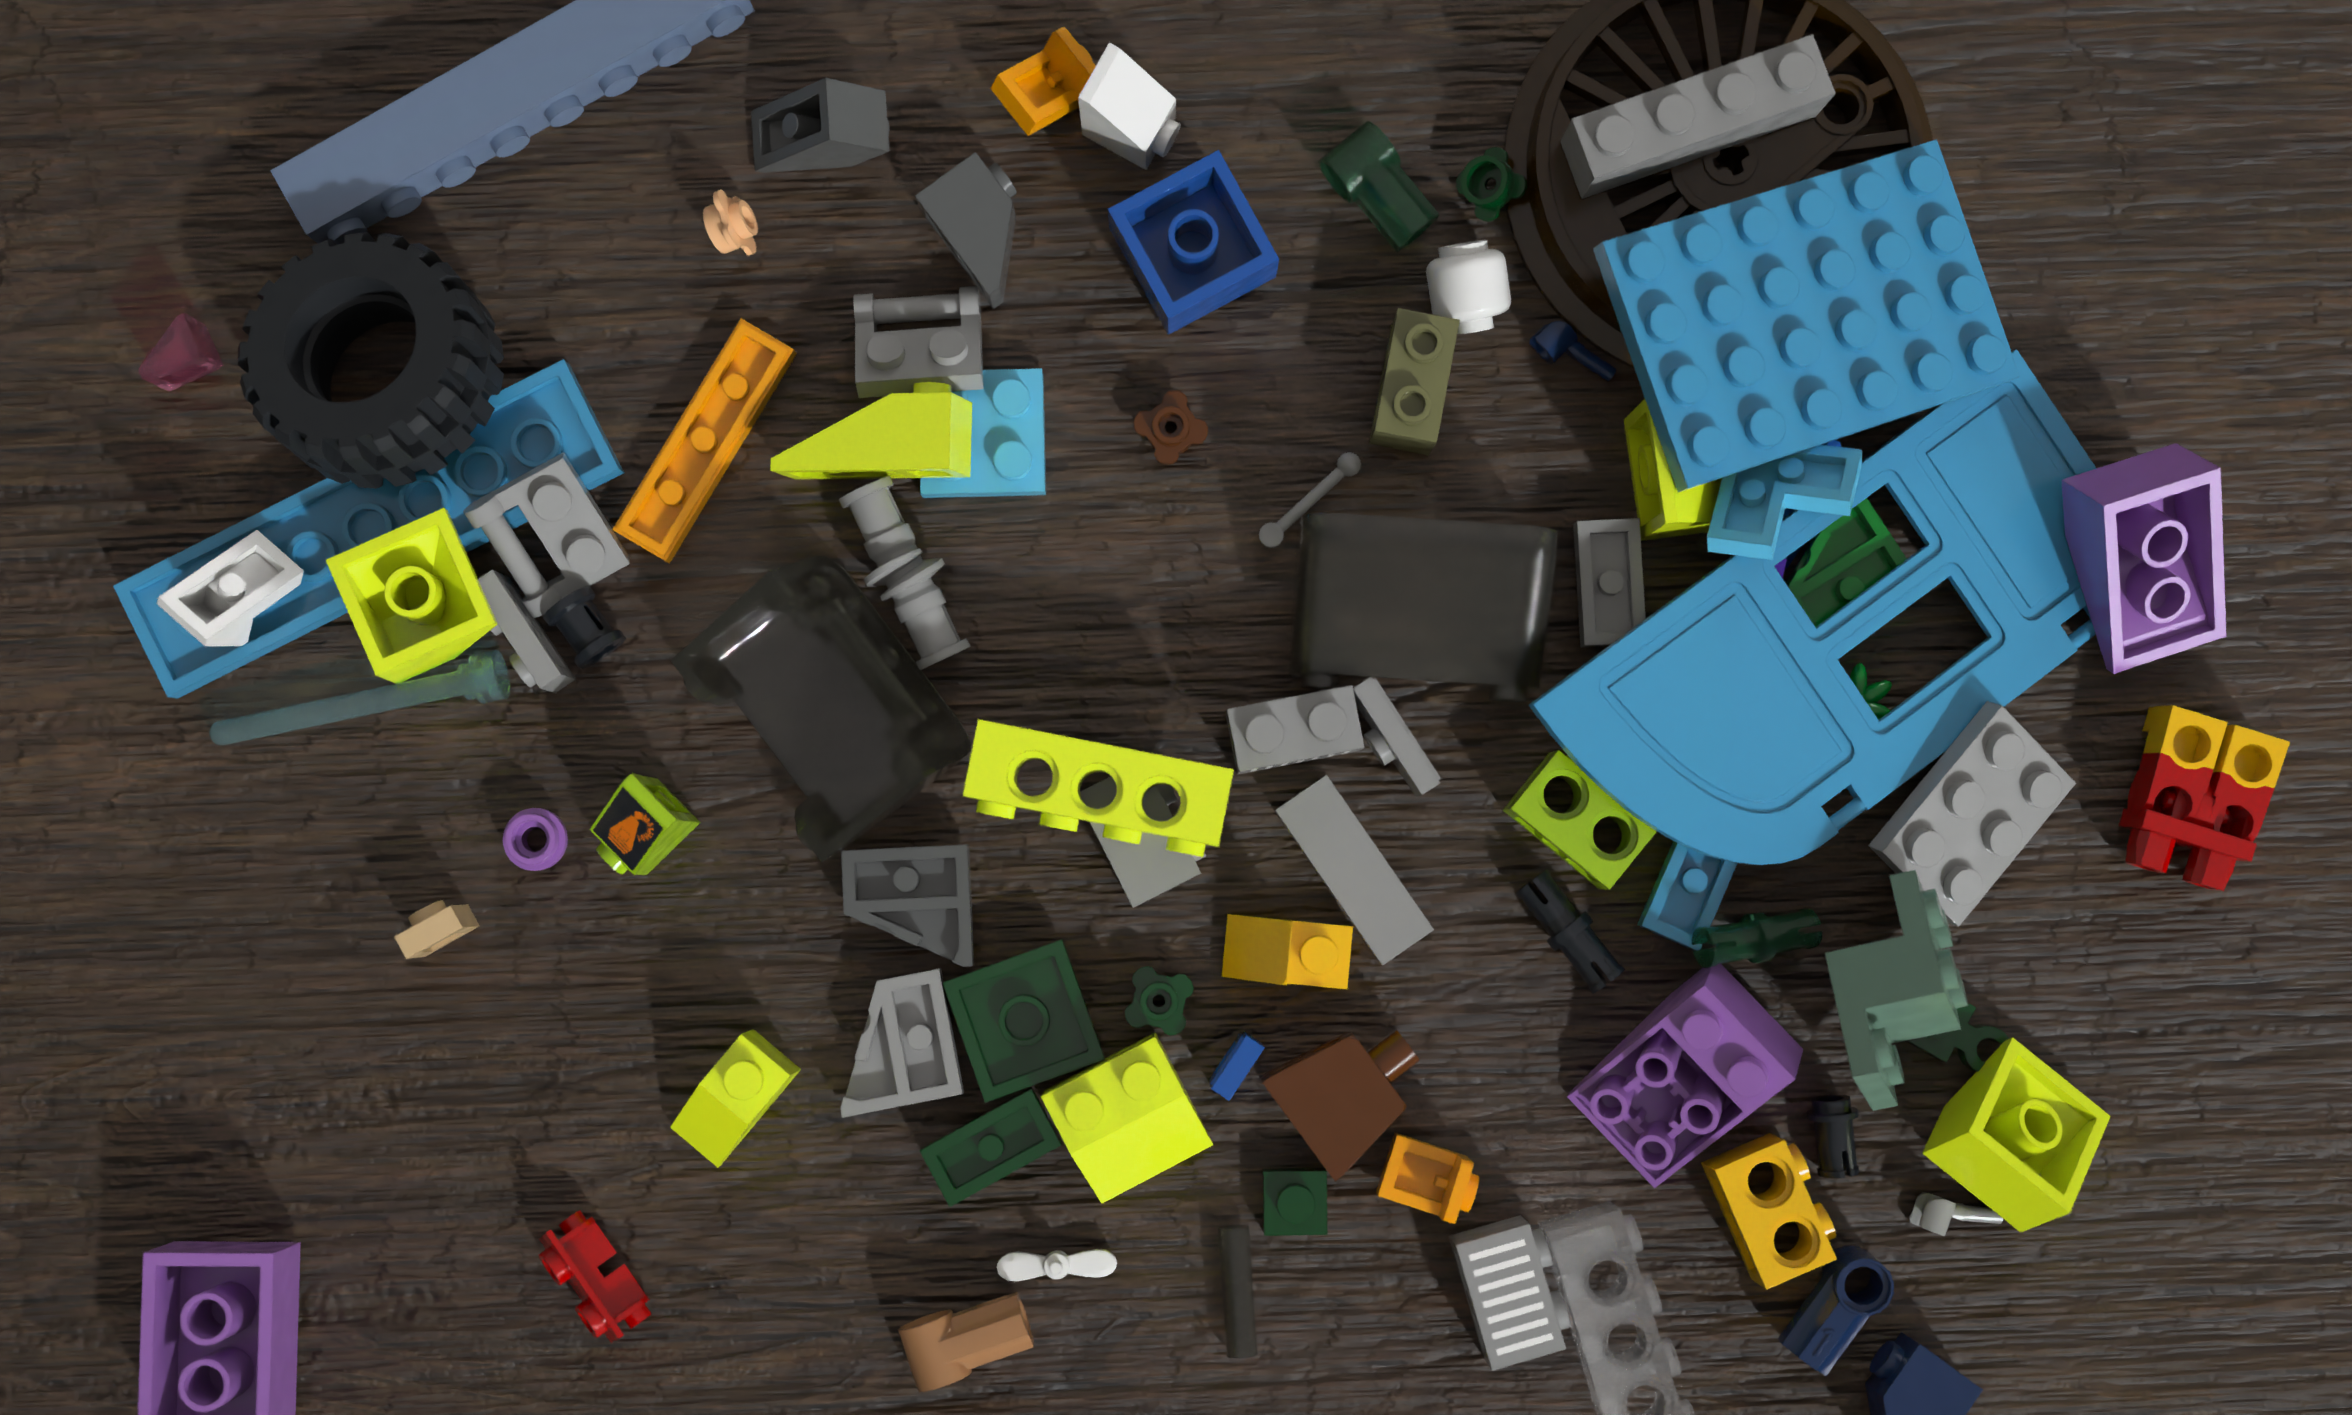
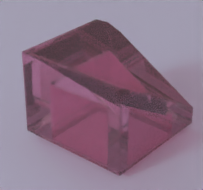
M182 313L174 319L156 346L146 353L138 371L142 379L160 388L172 391L220 369L223 363L206 325L186 313Z

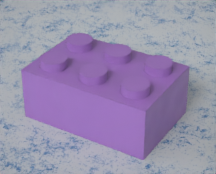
M173 1241L143 1253L138 1415H296L301 1242Z

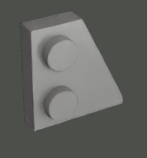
M941 968L876 981L868 1009V1019L864 1033L860 1037L854 1058L856 1061L846 1095L843 1097L840 1107L842 1118L964 1093Z

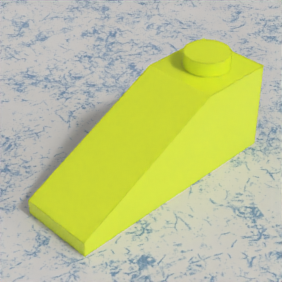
M937 382L913 384V393H890L772 457L770 471L793 479H880L887 476L891 478H968L971 472L972 402L952 393L951 385Z

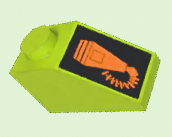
M631 773L620 784L590 828V831L602 842L596 848V851L616 872L623 875L629 870L633 875H647L701 822L658 778Z

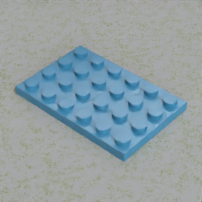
M1937 139L1610 239L1593 248L1677 492L1855 434L2020 377Z

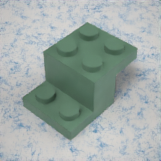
M1916 870L1889 875L1903 936L1825 953L1852 1077L1873 1111L1898 1106L1894 1085L1905 1083L1897 1048L1891 1044L1960 1030L1961 1025L1956 1008L1968 1006L1959 969H1956L1951 949L1942 950L1943 948L1953 946L1945 911L1941 909L1935 888L1924 891Z

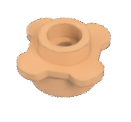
M723 190L715 191L713 193L714 204L705 207L703 210L704 225L710 240L717 250L723 254L742 248L748 256L756 253V243L752 236L758 233V226L752 209L746 201L740 200L737 196L729 198Z

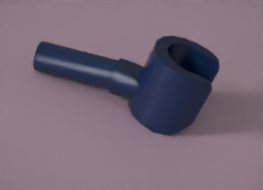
M1554 321L1546 324L1530 339L1531 347L1542 359L1550 364H1554L1566 352L1573 360L1584 365L1606 381H1610L1617 370L1584 348L1585 346L1577 341L1578 337L1575 331L1566 322Z

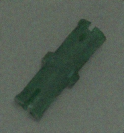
M1809 908L1770 917L1761 912L1746 914L1737 923L1696 928L1692 935V945L1709 943L1716 944V946L1693 951L1696 961L1704 968L1747 959L1751 963L1767 962L1772 960L1776 953L1818 947L1821 943L1822 931L1804 933V931L1798 932L1800 928L1821 925L1817 914Z

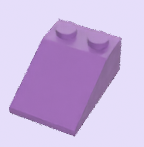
M2174 443L2061 480L2065 537L2108 671L2115 674L2226 637L2220 467Z

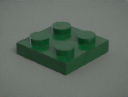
M1063 939L943 982L985 1103L1105 1059Z

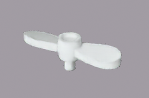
M1093 1249L1070 1255L1063 1251L1055 1250L1047 1256L1016 1251L1009 1252L1000 1258L997 1264V1271L1002 1278L1008 1281L1028 1280L1047 1275L1052 1279H1061L1067 1274L1099 1278L1108 1276L1116 1269L1117 1259L1113 1253L1106 1249Z

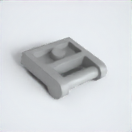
M978 286L959 287L958 294L875 299L873 293L854 295L855 384L859 398L887 396L890 393H913V384L920 382L951 385V392L984 389L981 306ZM961 318V326L877 332V324Z
M564 452L479 498L463 511L474 529L481 527L525 594L522 603L532 618L544 615L554 604L570 593L585 586H591L630 564L628 553ZM516 505L519 506L562 573L548 582L545 581L503 516L505 511Z

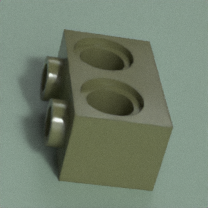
M1401 308L1397 309L1390 328L1369 444L1424 455L1431 453L1438 440L1460 320Z

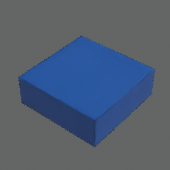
M1245 1031L1243 1034L1239 1033L1209 1078L1210 1088L1230 1101L1264 1050V1045Z

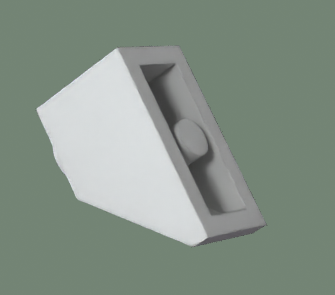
M1109 43L1078 97L1082 135L1147 170L1155 154L1161 157L1166 156L1178 135L1181 124L1174 121L1176 118V98L1123 50Z

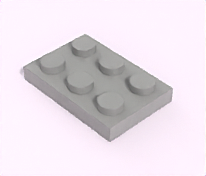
M1987 701L1868 846L1896 874L1916 870L1924 891L1936 889L1941 909H1944L1948 923L1959 927L2070 792L2076 782L2002 705Z

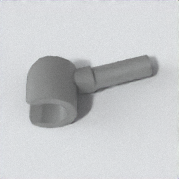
M1926 1192L1921 1193L1917 1197L1909 1218L1910 1223L1942 1236L1946 1235L1951 1218L1960 1221L2001 1224L2003 1218L1989 1207L1954 1203Z

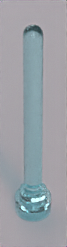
M498 650L470 655L468 662L459 664L458 671L217 721L211 726L209 735L214 743L228 745L464 695L467 700L477 699L481 704L509 698L510 679L503 656Z

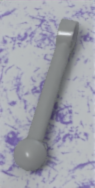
M1351 452L1340 455L1337 460V467L1276 523H1266L1262 526L1259 532L1261 543L1268 548L1279 546L1283 541V533L1345 476H1354L1359 472L1361 468L1360 458Z

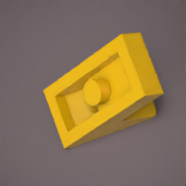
M1227 914L1221 976L1279 985L1296 984L1347 989L1353 926Z

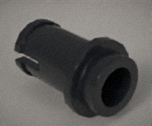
M1824 1095L1812 1098V1109L1808 1110L1806 1114L1807 1119L1814 1122L1818 1176L1824 1178H1845L1844 1171H1847L1848 1176L1858 1175L1860 1170L1857 1165L1853 1119L1859 1116L1858 1109L1851 1107V1098L1847 1095Z

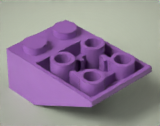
M1714 958L1658 1005L1568 1093L1567 1097L1638 1172L1656 1188L1794 1081L1803 1048L1728 970Z

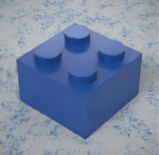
M1219 150L1108 208L1109 229L1168 335L1276 278L1279 257Z

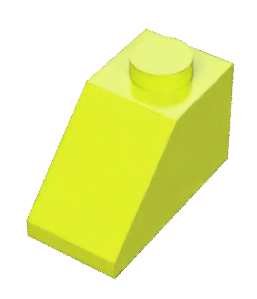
M754 1029L742 1033L699 1083L670 1128L719 1168L801 1069Z

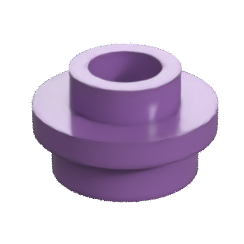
M529 808L518 812L509 820L503 833V847L508 858L516 866L530 871L545 870L555 865L564 855L568 843L567 830L562 820L553 812L541 808ZM539 827L545 832L547 841L543 849L536 852L529 847L527 837L531 830Z

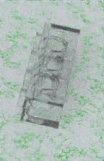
M1607 1201L1538 1222V1226L1542 1229L1552 1258V1272L1557 1288L1561 1292L1571 1324L1570 1331L1596 1415H1695L1688 1399L1679 1401L1672 1378L1681 1375L1679 1359L1669 1337L1660 1339L1653 1315L1662 1313V1305L1652 1277L1650 1275L1641 1277L1634 1253L1643 1251V1243L1632 1214L1623 1216L1619 1207ZM1610 1260L1616 1262L1618 1276L1615 1283L1603 1291L1592 1290L1589 1285V1275L1592 1268L1602 1261ZM1622 1323L1635 1324L1637 1336L1634 1344L1622 1352L1609 1350L1608 1337L1613 1328ZM1643 1385L1653 1386L1656 1393L1653 1405L1643 1413L1629 1412L1627 1400L1631 1392Z

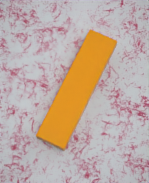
M741 318L612 530L670 564L795 358L796 351Z

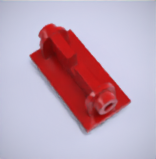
M578 1210L559 1224L565 1236L558 1240L550 1229L539 1239L545 1250L538 1254L549 1275L559 1286L568 1281L582 1302L575 1306V1310L588 1331L595 1338L605 1334L610 1343L624 1336L617 1325L623 1319L629 1328L632 1329L652 1314L645 1304L650 1298L642 1290L625 1264L605 1278L597 1267L617 1252L601 1231L593 1216L586 1219L581 1210Z

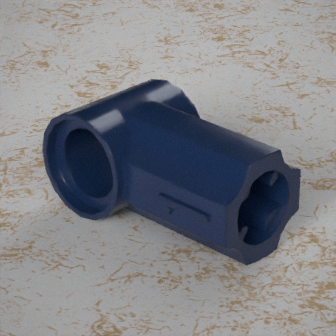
M1845 1245L1834 1250L1837 1259L1823 1265L1822 1278L1777 1338L1782 1345L1799 1359L1825 1376L1828 1375L1871 1315L1884 1310L1894 1295V1281L1891 1273L1867 1250L1858 1246ZM1869 1267L1870 1281L1867 1287L1857 1293H1846L1844 1288L1847 1275L1853 1269Z

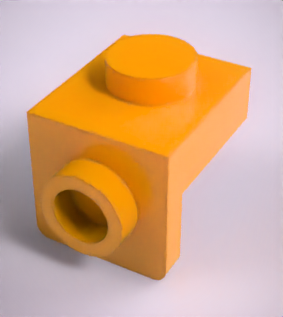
M1061 27L1051 34L1042 51L998 74L990 89L1026 135L1029 136L1079 108L1078 97L1096 65L1089 52L1082 45L1078 44L1065 27Z
M1394 1133L1376 1194L1379 1197L1437 1215L1441 1220L1455 1224L1459 1211L1469 1212L1473 1205L1479 1185V1175L1472 1173L1474 1162L1466 1155Z

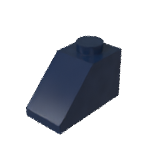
M1902 1332L1895 1341H1887L1876 1352L1870 1364V1372L1872 1374L1865 1383L1870 1415H1966L1983 1391V1389L1938 1356Z

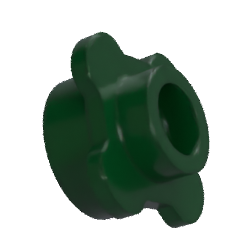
M1491 147L1485 151L1484 155L1471 160L1464 170L1460 172L1456 180L1458 192L1475 205V216L1485 222L1497 219L1500 209L1511 199L1522 198L1527 190L1526 178L1513 171L1508 164V153L1500 147ZM1491 179H1495V188L1492 190H1488V181Z
M1149 966L1139 968L1132 977V982L1136 989L1133 1002L1125 1009L1127 1022L1134 1028L1151 1025L1162 1028L1164 1033L1170 1036L1179 1034L1186 1026L1183 1009L1186 998L1193 993L1192 981L1184 974L1169 977L1157 974ZM1156 995L1164 996L1165 1004L1163 1006L1157 1007L1154 1005L1153 998Z

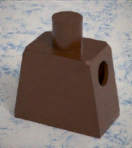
M1398 1030L1368 1052L1355 1035L1348 1031L1268 1071L1260 1079L1333 1180L1337 1181L1405 1110L1406 1104L1390 1083L1420 1060Z

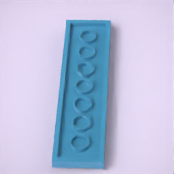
M563 359L501 390L498 395H491L488 402L495 409L487 425L483 426L478 423L470 434L475 439L470 447L463 454L458 449L454 450L444 458L448 466L432 475L423 469L415 473L417 479L415 482L397 487L384 478L383 486L377 489L359 488L351 480L341 484L326 478L113 585L167 697L178 699L348 613L326 559L442 508L448 510L467 553L489 542V539L481 527L473 528L463 513L464 509L479 498L563 452L588 491L622 475L624 471L570 364ZM518 505L503 513L512 530L528 522ZM258 530L304 570L301 584L253 618L249 640L243 646L205 647L157 605L158 597L249 534Z

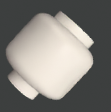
M1487 240L1470 241L1438 248L1439 258L1432 260L1426 269L1432 314L1460 320L1457 334L1473 333L1494 328L1492 316L1504 313L1511 305V293L1504 254L1496 249H1488Z

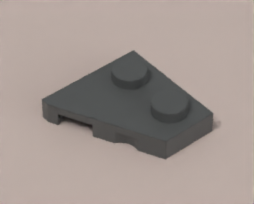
M968 844L841 851L843 910L845 915L882 929L915 946H920L943 956L960 966H974L970 851Z

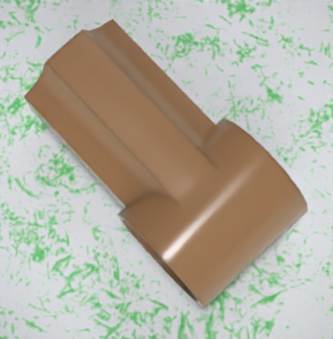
M1018 1292L984 1302L954 1314L952 1310L932 1313L913 1320L898 1329L918 1392L931 1391L952 1384L970 1375L972 1368L1033 1348L1035 1344L1029 1319Z

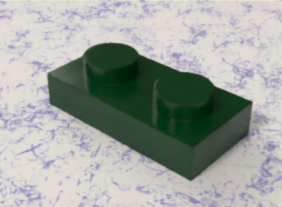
M1033 1087L921 1148L920 1153L947 1204L951 1207L1062 1145V1141Z

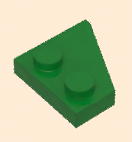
M1866 498L1852 508L1850 516H1841L1811 539L1789 576L1786 585L1816 627L1907 558Z

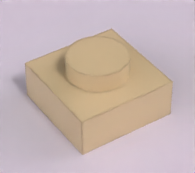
M440 900L410 915L408 920L412 927L394 936L406 959L428 956L478 928L480 925L468 904L446 907L444 901Z

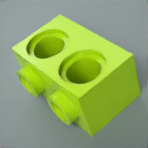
M1560 750L1548 753L1503 809L1506 814L1598 889L1604 890L1612 888L1657 832L1614 801L1568 755L1566 756ZM1552 778L1565 780L1573 791V802L1570 808L1562 814L1552 811L1544 800V788ZM1604 817L1615 821L1620 827L1622 834L1620 845L1609 854L1601 851L1593 840L1594 827Z

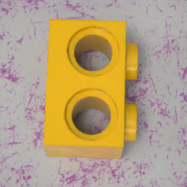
M1768 1133L1701 1162L1748 1273L1754 1282L1767 1290L1837 1259L1829 1240L1836 1238L1834 1225L1824 1206L1820 1202L1813 1204L1803 1182L1811 1178L1810 1171L1801 1151L1795 1143L1787 1145L1785 1139ZM1769 1162L1774 1172L1772 1185L1763 1193L1752 1194L1748 1186L1750 1171L1759 1163ZM1795 1222L1799 1229L1797 1244L1787 1252L1778 1253L1774 1246V1236L1777 1229L1784 1223Z

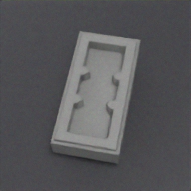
M1370 677L1354 687L1356 706L1371 727V730L1365 733L1364 737L1382 765L1385 766L1393 761L1415 797L1425 794L1440 784L1439 780L1441 777L1377 679Z

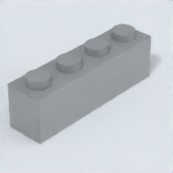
M1812 34L1572 118L1560 142L1581 199L1814 118L1836 93Z

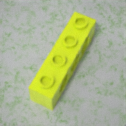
M978 719L963 796L978 800L977 813L1014 820L1016 808L1041 812L1039 825L1077 832L1079 820L1104 825L1102 835L1104 838L1140 845L1143 832L1168 837L1165 850L1203 857L1206 845L1219 847L1234 769ZM1032 760L1047 762L1053 773L1050 788L1038 796L1024 794L1018 785L1020 769L1024 764ZM1095 772H1103L1113 777L1117 787L1114 800L1108 806L1101 809L1086 806L1080 795L1083 780ZM1160 784L1168 785L1179 794L1180 808L1173 818L1167 821H1155L1145 814L1143 798L1146 792L1153 786Z

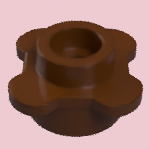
M1173 390L1165 393L1161 404L1151 411H1140L1134 420L1136 433L1147 437L1150 445L1155 450V459L1165 465L1177 462L1179 454L1185 452L1192 444H1202L1208 434L1206 422L1194 417L1187 407L1188 400L1186 395L1180 391ZM1168 422L1176 424L1177 430L1174 433H1168L1165 430V425Z

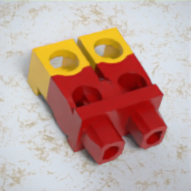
M2174 705L2149 707L2143 731L2148 732L2139 770L2129 791L2128 809H2123L2118 825L2119 827L2131 830L2125 863L2157 873H2166L2175 844L2191 849L2182 880L2206 889L2224 891L2233 873L2236 861L2252 862L2257 843L2253 842L2263 824L2290 741L2242 726L2227 725L2228 722Z

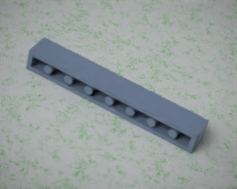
M575 0L270 171L306 235L318 244L332 239L337 245L345 243V235L367 232L366 228L386 217L397 218L412 212L421 204L423 196L441 186L449 188L464 183L475 174V167L495 156L507 157L521 151L530 142L529 137L550 125L552 127H561L573 122L583 113L584 106L604 95L614 97L628 91L637 83V77L658 65L667 67L680 62L689 55L693 45L709 36L721 37L732 33L744 23L745 16L755 10L750 0Z

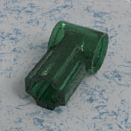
M1370 121L1365 122L1318 160L1319 167L1332 188L1346 202L1350 204L1356 202L1396 252L1404 247H1408L1438 220L1440 214L1400 167L1401 160L1396 149L1387 136L1374 123Z

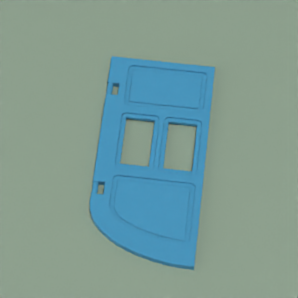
M2016 349L2011 352L2020 375L2019 378L1935 406L1862 460L1852 508L1885 485L1924 542V547L1815 627L1774 566L1843 515L1793 510L1782 519L1773 560L1732 555L1529 704V707L1549 734L1573 762L1601 790L1626 811L1653 830L1682 846L1706 856L1734 863L1753 865L1785 863L1802 858L1822 846L1839 833L1838 830L1863 811L1872 808L1943 754L1987 701L2002 705L2003 707L2077 652V648L2096 635L2065 537L2061 480L2097 468L2018 350ZM1948 578L1988 638L1878 720L1838 659ZM2083 608L2090 620L2068 636L2061 624ZM1847 788L1853 800L1828 817L1821 806Z

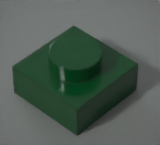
M1325 1168L1263 1169L1264 1236L1328 1235L1327 1170Z

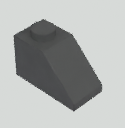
M824 78L751 111L754 167L757 172L771 173L852 167L889 152V121L887 119L885 90Z
M974 152L915 195L923 216L994 309L1004 301L1016 223V214L1011 197L1017 194V191L1006 173L996 162L987 168L978 154Z

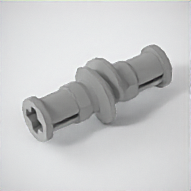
M887 476L846 494L839 501L842 508H850L865 539L863 545L870 559L878 567L863 580L867 587L887 586L888 589L880 597L882 601L893 598L894 610L901 624H905L921 657V660L916 663L919 670H922L971 646L967 638L960 639L944 604L947 602L940 588L934 584L931 578L945 563L942 558L922 559L921 554L923 552L915 544L916 537L909 523H905L889 488L894 483L891 477Z

